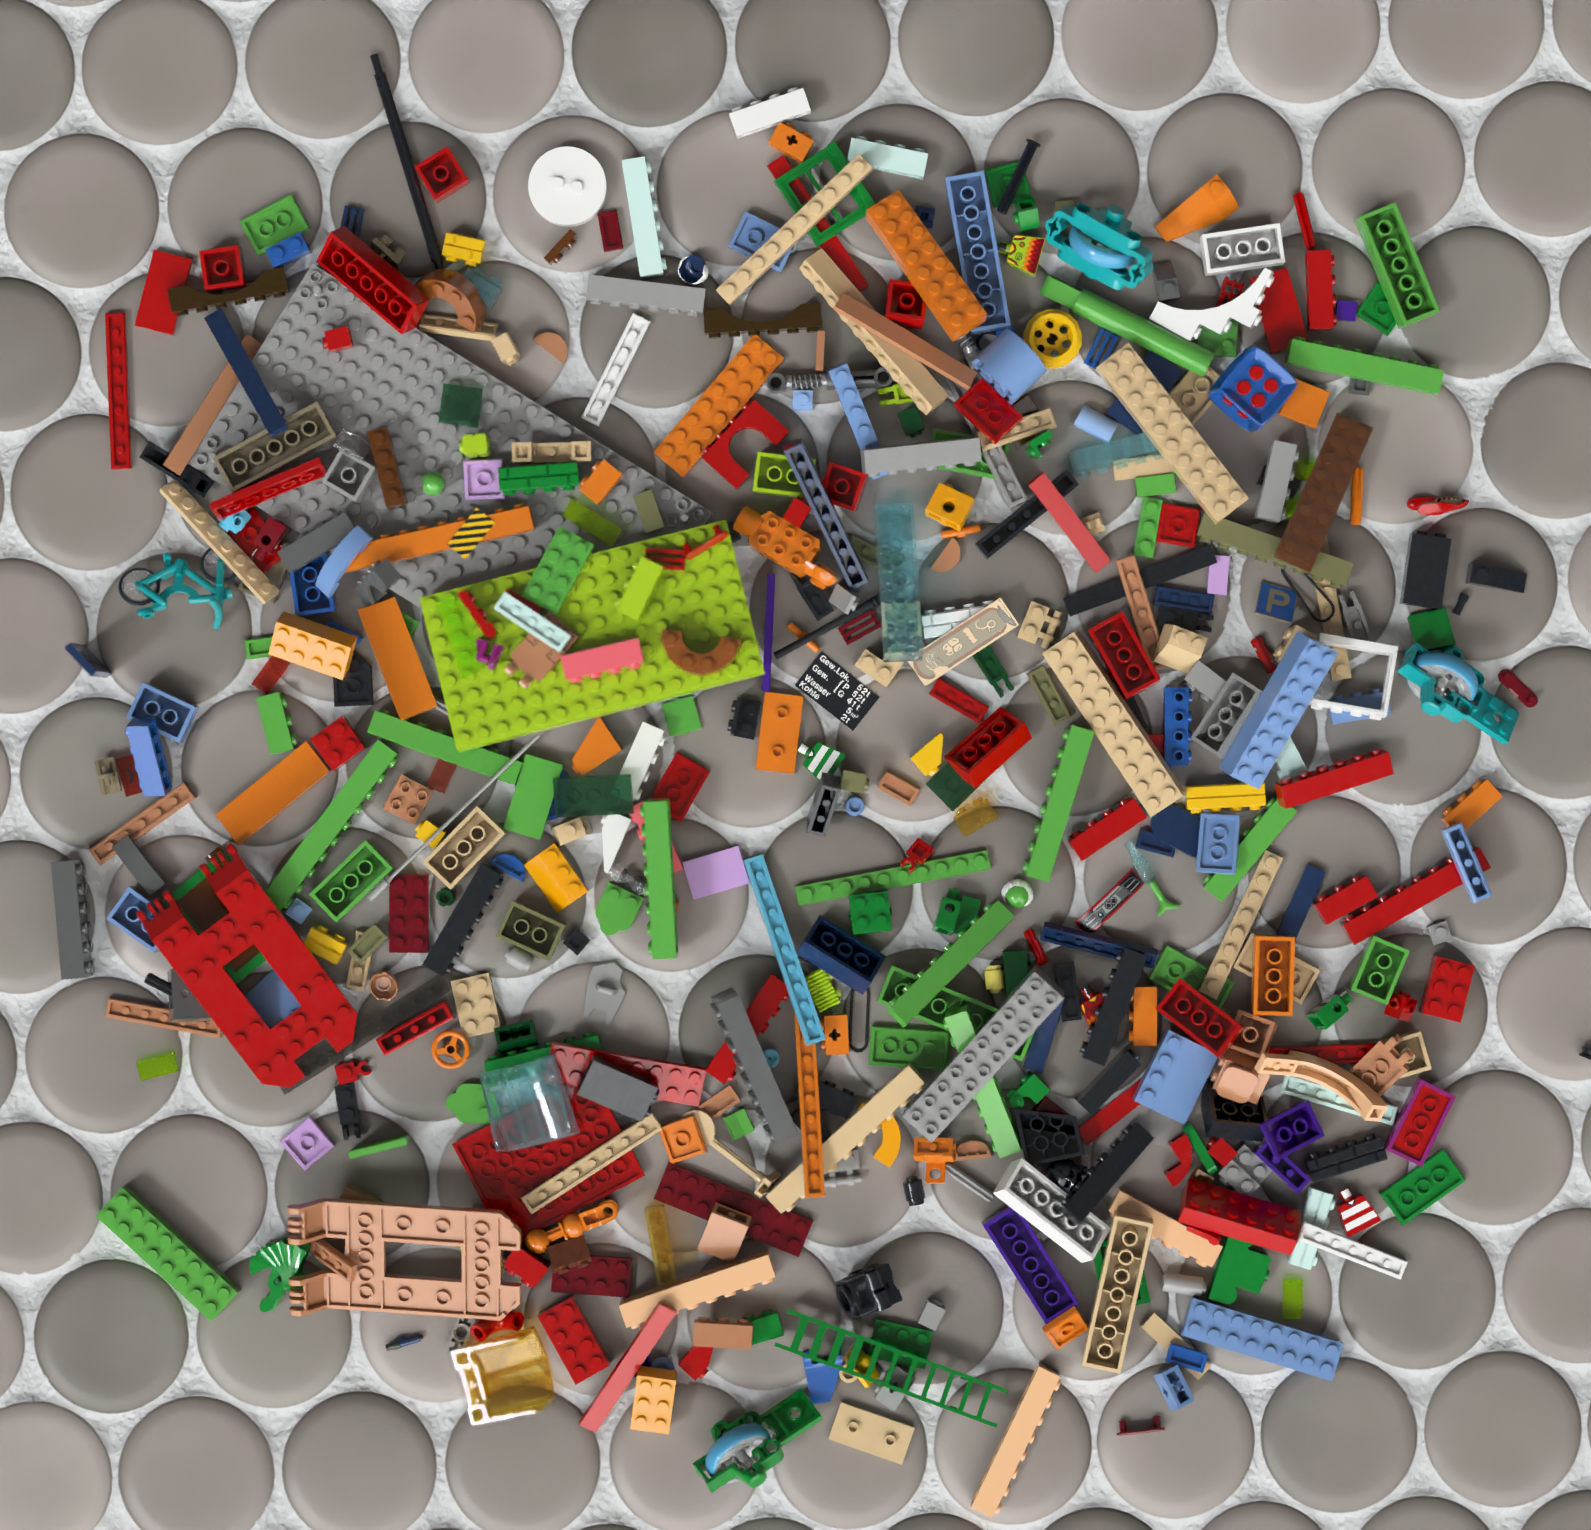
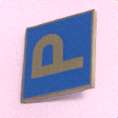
M1261 581L1254 614L1292 625L1298 597L1291 589Z

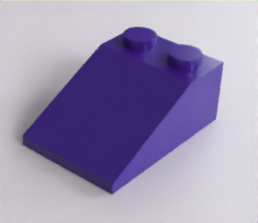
M1308 1100L1298 1102L1282 1110L1259 1125L1276 1161L1325 1136Z

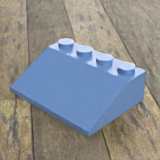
M274 969L245 995L270 1028L301 1006Z
M1166 1028L1132 1099L1185 1125L1218 1057L1205 1047Z

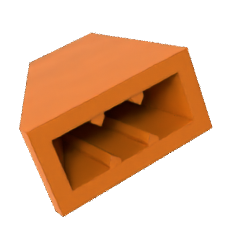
M601 718L595 721L572 759L574 764L571 766L577 775L581 773L582 776H585L622 751V748Z

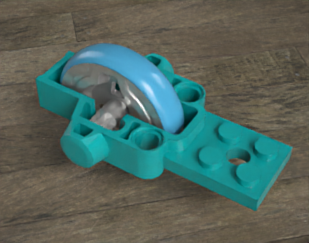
M1416 642L1405 650L1404 658L1397 672L1406 677L1410 690L1421 701L1423 712L1431 716L1441 714L1454 723H1459L1466 719L1501 744L1505 745L1509 742L1520 713L1485 690L1483 687L1484 676L1481 672L1463 661V653L1460 649L1450 646L1444 648L1441 652H1430ZM1494 715L1498 717L1499 722L1495 720Z

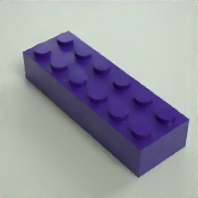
M1007 1206L982 1222L985 1230L1045 1324H1048L1073 1306L1079 1304L1024 1217L1010 1206Z

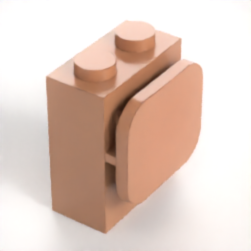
M1229 1048L1225 1055L1219 1059V1068L1214 1069L1211 1080H1214L1212 1088L1216 1089L1220 1096L1238 1103L1249 1101L1257 1104L1271 1074L1257 1073L1255 1066L1259 1059Z

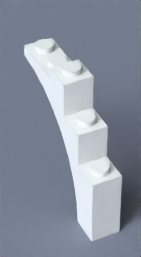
M1264 268L1258 279L1243 294L1221 306L1205 310H1184L1158 302L1149 319L1192 342L1194 339L1197 340L1202 332L1201 325L1220 335H1223L1224 332L1227 333L1232 326V322H1230L1232 318L1253 329L1254 325H1259L1263 317L1260 315L1262 311L1255 307L1257 304L1260 305L1265 297L1263 292L1266 287L1269 288L1275 278L1273 277L1274 272Z

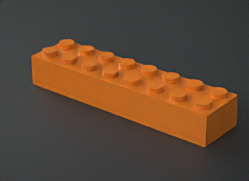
M899 190L866 210V220L953 342L986 322V311Z

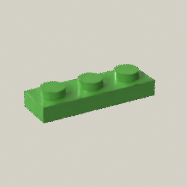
M1143 497L1133 551L1135 556L1153 558L1163 500Z

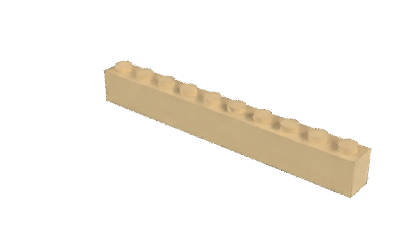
M858 154L720 285L716 291L731 306L870 174L873 168Z
M822 248L806 258L799 269L804 277L809 279L816 291L821 293L827 300L830 307H835L840 295L844 292L876 311ZM838 313L841 320L847 323L854 335L859 337L867 350L872 352L878 359L879 364L891 374L892 379L903 388L905 394L916 403L920 411L928 415L946 400L949 395L920 361Z
M910 1062L822 1143L824 1175L828 1171L832 1173L839 1166L837 1163L842 1158L846 1160L853 1153L852 1149L856 1145L858 1147L863 1145L867 1141L866 1136L870 1132L876 1133L882 1127L880 1123L885 1119L889 1121L896 1114L894 1110L899 1106L903 1108L910 1101L909 1097L913 1093L917 1095L924 1089L925 1086L923 1084L926 1079ZM803 1161L765 1196L781 1214L785 1210L787 1212L792 1210L796 1206L795 1201L799 1197L801 1199L805 1198Z

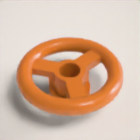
M446 1030L438 1034L433 1040L431 1053L439 1066L446 1069H455L462 1066L468 1060L470 1044L462 1033L455 1030ZM452 1036L451 1041L447 1042L444 1048L437 1049L438 1043L444 1037ZM458 1038L464 1045L463 1057L458 1054L460 1051L459 1044L457 1043ZM449 1046L454 1047L455 1050L453 1053H450L448 1051ZM446 1054L449 1057H453L457 1062L446 1063L438 1055Z

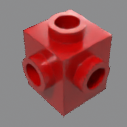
M1399 991V994L1393 992L1388 1005H1386L1384 1014L1410 1023L1416 1009L1417 1000L1410 998L1411 994Z

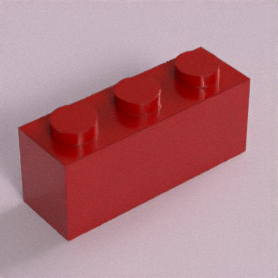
M1359 874L1351 878V883L1346 886L1341 884L1333 889L1334 892L1327 896L1325 893L1316 898L1317 902L1313 903L1325 925L1334 922L1378 897L1367 876L1361 877Z

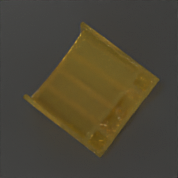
M534 1326L451 1350L455 1369L460 1371L469 1402L467 1411L472 1426L542 1412L555 1400L549 1362Z

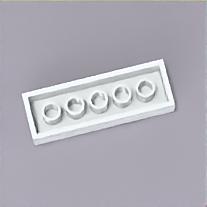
M1023 1158L1012 1161L993 1192L994 1195L1081 1263L1094 1259L1110 1230L1108 1225L1091 1212L1080 1224L1074 1225L1058 1210L1062 1205L1060 1201L1067 1193Z

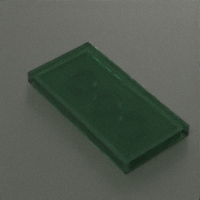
M631 774L553 778L556 817L634 813Z

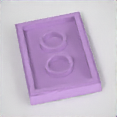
M739 846L682 862L693 900L750 883Z

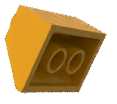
M557 843L552 844L524 864L557 913L589 891Z

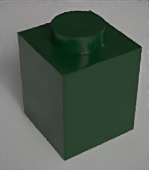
M916 406L898 413V418L906 437L910 435L911 438L922 434L921 431L925 427Z

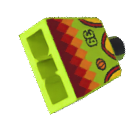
M1014 235L1011 244L1003 241L999 242L998 253L1008 255L1006 265L1031 277H1035L1045 239Z

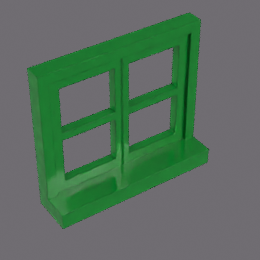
M835 141L774 180L775 185L794 214L804 205H801L788 185L790 182L806 173L819 192L821 187L810 172L812 168L827 159L836 174H838L848 164L847 159ZM862 182L850 192V195L859 207L857 210L841 219L833 208L831 212L838 221L821 233L816 226L807 233L816 247L865 217L866 210L875 205Z

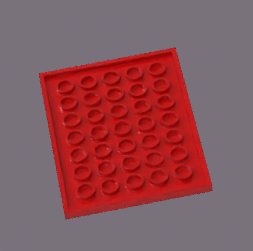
M565 1084L568 1091L564 1097L557 1096L552 1091L452 1144L485 1209L502 1210L521 1229V1240L525 1239L530 1231L534 1229L542 1230L563 1219L568 1214L575 1213L645 1176L631 1149L533 1214L530 1213L521 1199L522 1196L622 1132L612 1110L577 1095L578 1086Z

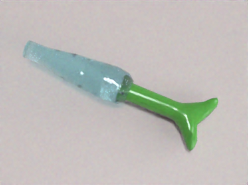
M1132 841L1125 843L1124 845L1129 851L1141 880L1144 884L1150 886L1159 901L1157 917L1163 915L1165 910L1179 908L1180 905L1174 904L1165 898L1155 881L1156 874L1135 848Z

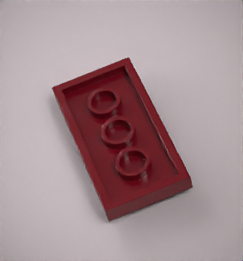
M397 874L390 883L389 953H429V875Z
M590 1255L591 1262H588L589 1265L577 1268L575 1266L569 1268L570 1271L563 1274L554 1273L552 1270L551 1292L629 1298L632 1258Z

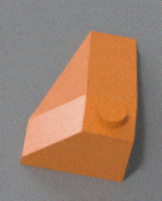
M1215 175L1154 228L1166 242L1224 221L1240 207L1230 189L1218 175Z

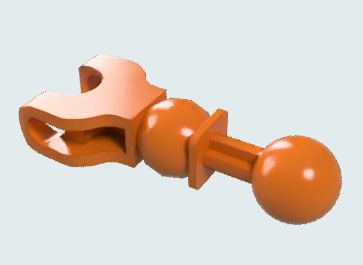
M606 1199L579 1212V1214H568L562 1221H558L559 1226L546 1232L541 1229H534L527 1234L525 1246L533 1254H542L547 1250L546 1247L552 1241L564 1237L565 1240L577 1238L584 1231L614 1220L619 1210L618 1203L613 1199ZM610 1207L613 1212L608 1214L604 1211V1208Z

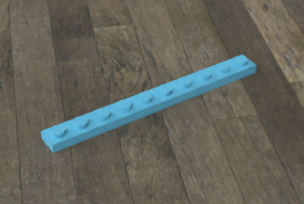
M763 854L746 859L743 862L805 1044L809 1046L824 1041L826 1038Z

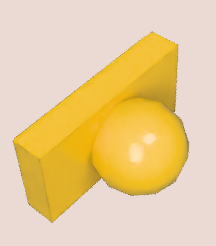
M853 1347L842 1357L846 1363H848ZM861 1349L853 1371L865 1375L872 1356L865 1354ZM874 1367L871 1378L878 1379L881 1375ZM857 1377L865 1388L873 1383Z

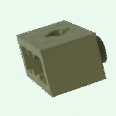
M843 770L841 790L863 794L864 790L868 791L870 779L866 778L867 774Z

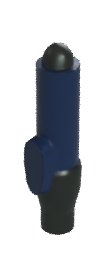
M417 1334L407 1338L403 1336L394 1339L392 1343L385 1345L386 1350H396L420 1342L423 1339V1335Z

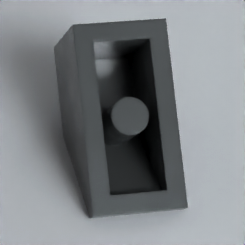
M1171 261L1153 264V277L1158 302L1178 300L1180 297L1179 288Z

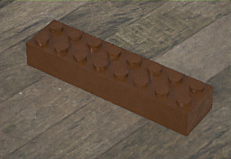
M1340 413L1336 414L1276 550L1275 558L1311 572L1373 427Z

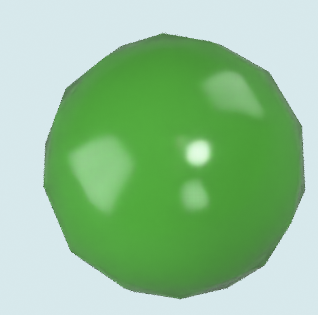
M428 471L422 476L423 488L426 494L435 496L442 492L445 487V480L442 474L437 471Z

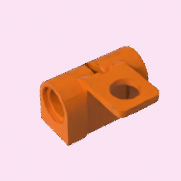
M914 1137L913 1157L915 1161H926V1183L943 1184L945 1182L946 1162H955L956 1144L953 1138H936L931 1143L926 1137ZM934 1169L941 1171V1176L937 1179L930 1177V1172Z

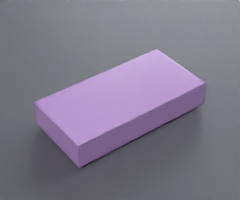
M1215 555L1217 563L1209 566L1206 593L1227 595L1230 556Z

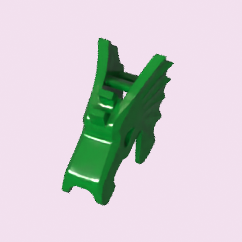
M287 1236L286 1238L278 1239L273 1244L266 1243L265 1247H261L260 1251L256 1252V1256H251L249 1270L252 1275L266 1268H271L272 1270L268 1280L270 1293L266 1295L265 1299L261 1300L260 1311L268 1312L278 1307L287 1290L303 1288V1286L289 1285V1277L306 1275L302 1272V1269L310 1253L311 1243L290 1245L288 1244Z

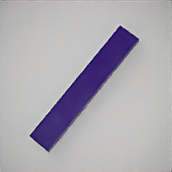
M767 574L763 660L765 675H763L762 691L764 692L770 691L775 595L774 574Z

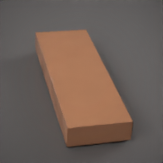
M323 1239L312 1241L310 1249L312 1256L349 1283L355 1281L357 1270L355 1262Z

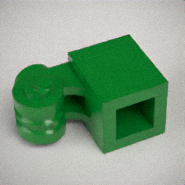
M1032 1072L1030 1075L1026 1073L1020 1079L1021 1084L1017 1089L1012 1087L1006 1093L1011 1107L1020 1109L1024 1105V1097H1030L1037 1104L1050 1089Z

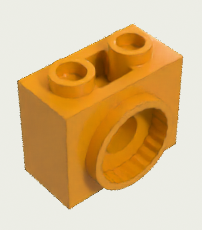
M939 482L925 508V516L961 532L974 507V498L967 492L961 493L955 490L950 484ZM946 506H952L954 510L948 512L945 511L944 508Z

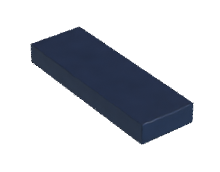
M1156 585L1153 605L1211 614L1214 595Z

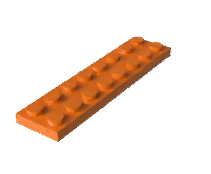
M752 336L653 453L684 478L702 457V451L709 444H713L719 432L725 430L730 420L741 411L742 407L765 383L767 377L782 363L784 358L759 336Z

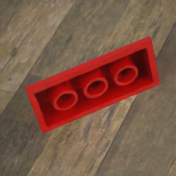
M1000 706L948 752L944 758L964 781L977 788L1032 737L1023 721Z

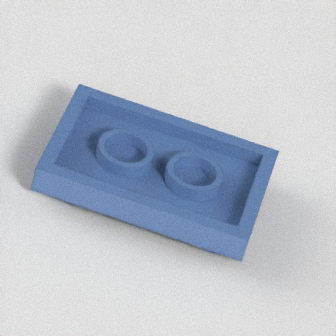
M745 211L728 247L750 258L780 228ZM794 246L771 269L781 273Z
M1201 813L1196 872L1236 875L1240 816Z

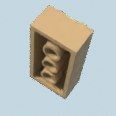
M476 806L422 863L451 890L507 832L480 806Z

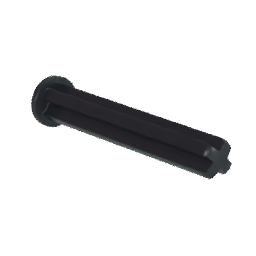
M1026 139L1027 145L997 208V211L1001 214H1007L1037 147L1040 148L1041 146L1031 139Z

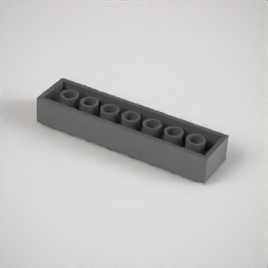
M731 987L711 996L713 1002L710 1004L714 1015L716 1014L717 1018H720L717 1021L724 1035L728 1037L725 1041L732 1053H735L732 1057L740 1071H743L740 1076L747 1088H750L747 1092L751 1101L754 1102L755 1106H758L755 1110L762 1123H765L763 1129L770 1141L774 1140L777 1145L799 1136L739 995Z

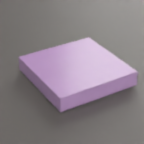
M503 459L463 461L465 501L505 499L504 492L500 493L498 479V467H504Z
M311 1116L306 1118L280 1141L304 1171L335 1146Z

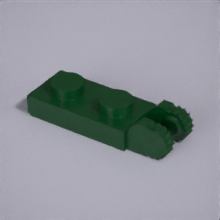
M989 645L972 655L989 684L993 686L1000 698L1004 694L996 683L999 680H1004L1008 690H1014L1006 671Z

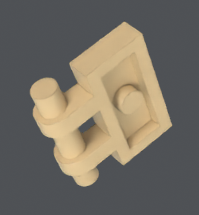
M1031 601L1017 638L1034 645L1037 638L1043 639L1040 647L1048 650L1050 643H1053L1055 630L1061 623L1062 613L1055 610L1053 617L1047 616L1050 608ZM1044 621L1050 623L1046 634L1040 632Z

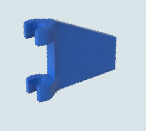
M841 1348L835 1362L839 1366L843 1362ZM803 1357L812 1404L831 1401L840 1370L818 1362H812L810 1359Z

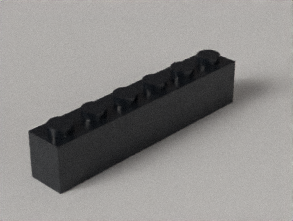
M1067 469L1052 481V484L1062 497H1065L1079 485ZM1034 495L975 543V546L987 560L1043 515L1047 509L1037 496Z
M485 863L480 864L422 965L441 976L451 972L455 965L452 961L455 956L459 958L464 950L463 942L465 939L469 941L474 932L472 930L474 923L479 924L484 915L481 911L485 905L487 907L490 905L494 898L491 894L494 889L498 890L504 880L501 879L502 873Z
M1126 947L1118 951L1115 959L1118 963L1115 969H1111L1108 977L1111 981L1108 987H1104L1101 997L1104 999L1102 1004L1097 1005L1094 1016H1096L1094 1024L1090 1023L1087 1034H1089L1087 1042L1083 1041L1079 1052L1082 1053V1058L1105 1066L1148 956Z
M1138 1122L1124 1127L1121 1131L1123 1135L1119 1139L1115 1138L1110 1143L1111 1149L1107 1153L1104 1151L1097 1160L1099 1162L1095 1167L1092 1165L1085 1172L1086 1177L1084 1180L1080 1179L1072 1187L1074 1191L1071 1195H1065L1060 1201L1062 1205L1058 1210L1074 1225L1080 1224L1154 1139Z

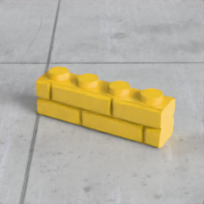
M1264 782L1260 789L1246 783L1184 786V790L1187 793L1185 794L1186 810H1191V813H1202V809H1210V812H1222V808H1230V811H1242L1241 807H1249V810H1261V806H1266Z

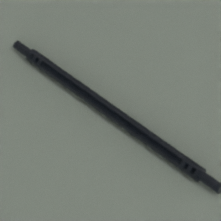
M373 54L370 58L375 71L374 77L431 262H434L436 270L444 269L441 261L443 259L386 73L382 70L378 54Z

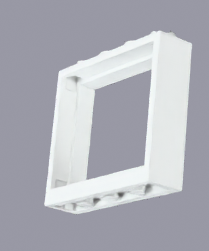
M1320 633L1317 640L1328 646L1389 657L1380 710L1315 699V694L1309 703L1311 708L1316 710L1329 708L1333 713L1346 711L1350 712L1351 716L1362 717V714L1369 715V718L1373 720L1385 718L1388 712L1398 646Z

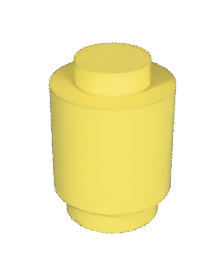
M1001 965L986 966V971H984L986 990H990V993H1002L1001 989L1005 988L1004 970H1002Z

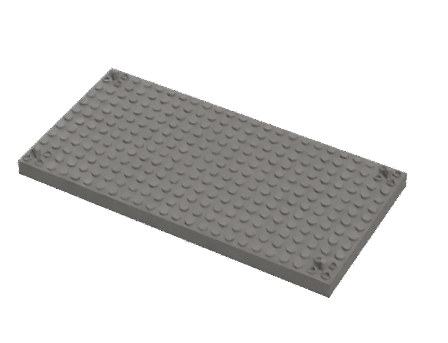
M314 264L307 271L252 360V364L284 419L318 402L339 438L263 480L318 457H322L328 471L341 448L376 468L367 431L385 426L390 431L408 505L390 510L386 508L378 473L374 476L359 504L322 483L321 481L324 478L322 477L255 505L300 534L308 531V533L315 530V525L322 521L327 523L332 520L331 516L339 511L342 513L347 512L355 526L360 525L373 537L372 541L379 540V536L390 534L393 537L403 530L415 532L418 531V527L429 525V528L437 527L436 523L448 521L449 524L455 523L457 518H469L476 508L483 513L486 512L487 515L495 514L494 510L506 508V511L513 510V506L525 504V507L529 506L531 508L535 531L478 543L466 559L451 549L393 562L392 565L402 578L389 589L421 608L420 597L537 568L559 526L594 544L595 546L591 552L593 554L706 525L713 514L708 509L417 328L401 335L335 277ZM345 326L350 328L354 348L334 353L325 349L322 337H325L324 331ZM240 381L188 463L228 489L229 487L215 464L213 457L266 429ZM484 433L490 439V457L478 456V458H468L460 452L459 440H462L463 435L472 434L475 436V434ZM591 441V461L577 462L579 484L585 476L590 477L594 472L591 470L597 461L602 462L603 459L623 475L599 506L579 491L580 485L575 487L573 491H563V488H555V492L544 493L543 489L535 490L536 493L524 494V491H516V495L505 496V499L465 501L463 461L503 459L504 467L549 464L512 463V442L555 443ZM428 471H437L444 477L445 487L438 495H428L424 492L422 476ZM652 489L664 528L646 533L633 496ZM370 568L361 569L360 571L365 573Z

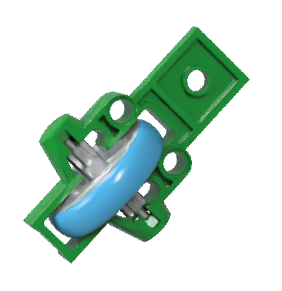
M800 1388L760 1416L755 1411H749L732 1423L727 1420L717 1422L711 1429L714 1444L706 1455L692 1464L711 1493L725 1484H732L738 1481L744 1482L750 1488H756L765 1482L767 1478L766 1471L783 1460L784 1453L781 1447L821 1421L822 1416ZM795 1411H799V1412H800V1415H799L798 1417H796V1418H792V1417H791V1414H792L793 1412H795ZM767 1429H771L776 1437L771 1439ZM704 1471H707L711 1478H708Z

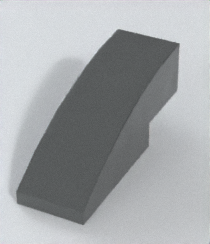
M128 834L112 846L128 870L149 895H152L165 884V879Z

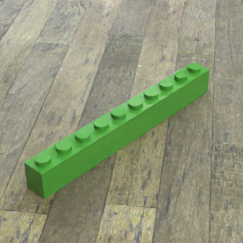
M378 739L265 891L280 911L284 908L288 909L292 905L294 894L296 892L299 894L306 885L303 882L307 877L311 878L317 871L315 867L319 861L323 862L329 854L327 852L331 845L334 847L341 837L338 836L342 830L346 831L352 823L350 820L354 814L358 815L363 809V801L366 798L368 800L376 791L373 788L377 782L381 784L387 776L386 770L389 767L393 768L399 760L397 758L399 753L382 740Z

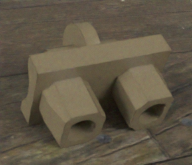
M386 234L379 239L375 237L370 248L393 268L398 270L406 253L399 247L393 252L388 249L392 241Z
M115 757L94 761L102 795L122 791Z

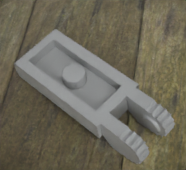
M1354 590L1349 591V597L1354 605L1347 608L1342 593L1338 594V601L1342 608L1341 612L1350 638L1373 641L1361 604H1359Z

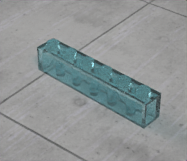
M1145 433L1071 451L1067 454L1073 477L1078 476V479L1087 478L1090 476L1089 473L1097 472V474L1106 473L1109 471L1108 468L1116 466V469L1128 467L1127 463L1134 461L1135 465L1147 462L1146 458L1154 457V460L1163 458Z

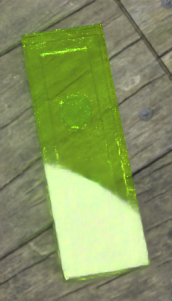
M571 499L562 514L564 518L611 546L614 545L623 530Z

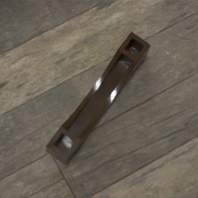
M281 267L263 271L250 285L229 294H207L188 286L167 289L172 313L180 317L189 315V311L194 310L197 313L206 312L209 307L216 306V309L227 308V304L235 303L237 306L247 304L246 300L251 299L259 302L266 300L267 296L274 295V298L286 296L285 293L289 292L285 269Z
M821 303L801 304L788 315L766 322L743 320L731 315L724 309L703 310L705 336L709 335L710 339L721 338V335L728 334L729 337H740L741 333H748V336H759L760 332H767L768 335H778L779 331H787V334H797L799 330L815 333L818 329H822Z

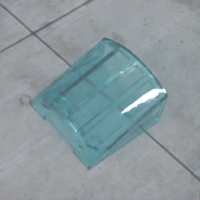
M555 1055L479 1074L496 1151L509 1152L580 1133Z

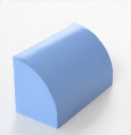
M1084 404L1073 425L1108 443L1118 422Z

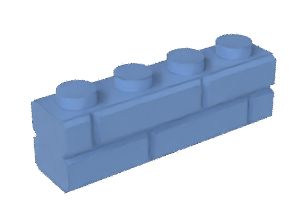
M1458 822L1441 829L1442 836L1470 901L1476 903L1493 896L1490 888L1487 887L1488 883L1475 852L1472 851L1473 848L1463 824Z

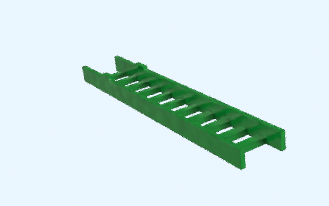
M787 1309L786 1313L801 1319L791 1347L776 1342L774 1344L775 1347L989 1426L997 1427L996 1423L983 1419L982 1415L991 1389L1006 1394L1009 1393V1390ZM810 1321L818 1324L819 1327L810 1352L806 1354L798 1351L807 1323ZM829 1328L837 1331V1335L828 1360L825 1361L817 1358V1354L825 1331ZM845 1335L856 1338L846 1368L836 1365L835 1362ZM863 1342L875 1345L865 1375L853 1371ZM881 1348L894 1352L884 1382L871 1378ZM899 1354L913 1359L903 1389L889 1384ZM918 1361L931 1366L921 1396L907 1391ZM936 1368L950 1373L940 1402L926 1398ZM954 1375L966 1381L968 1379L958 1409L951 1405H945ZM973 1382L987 1386L977 1416L963 1411Z

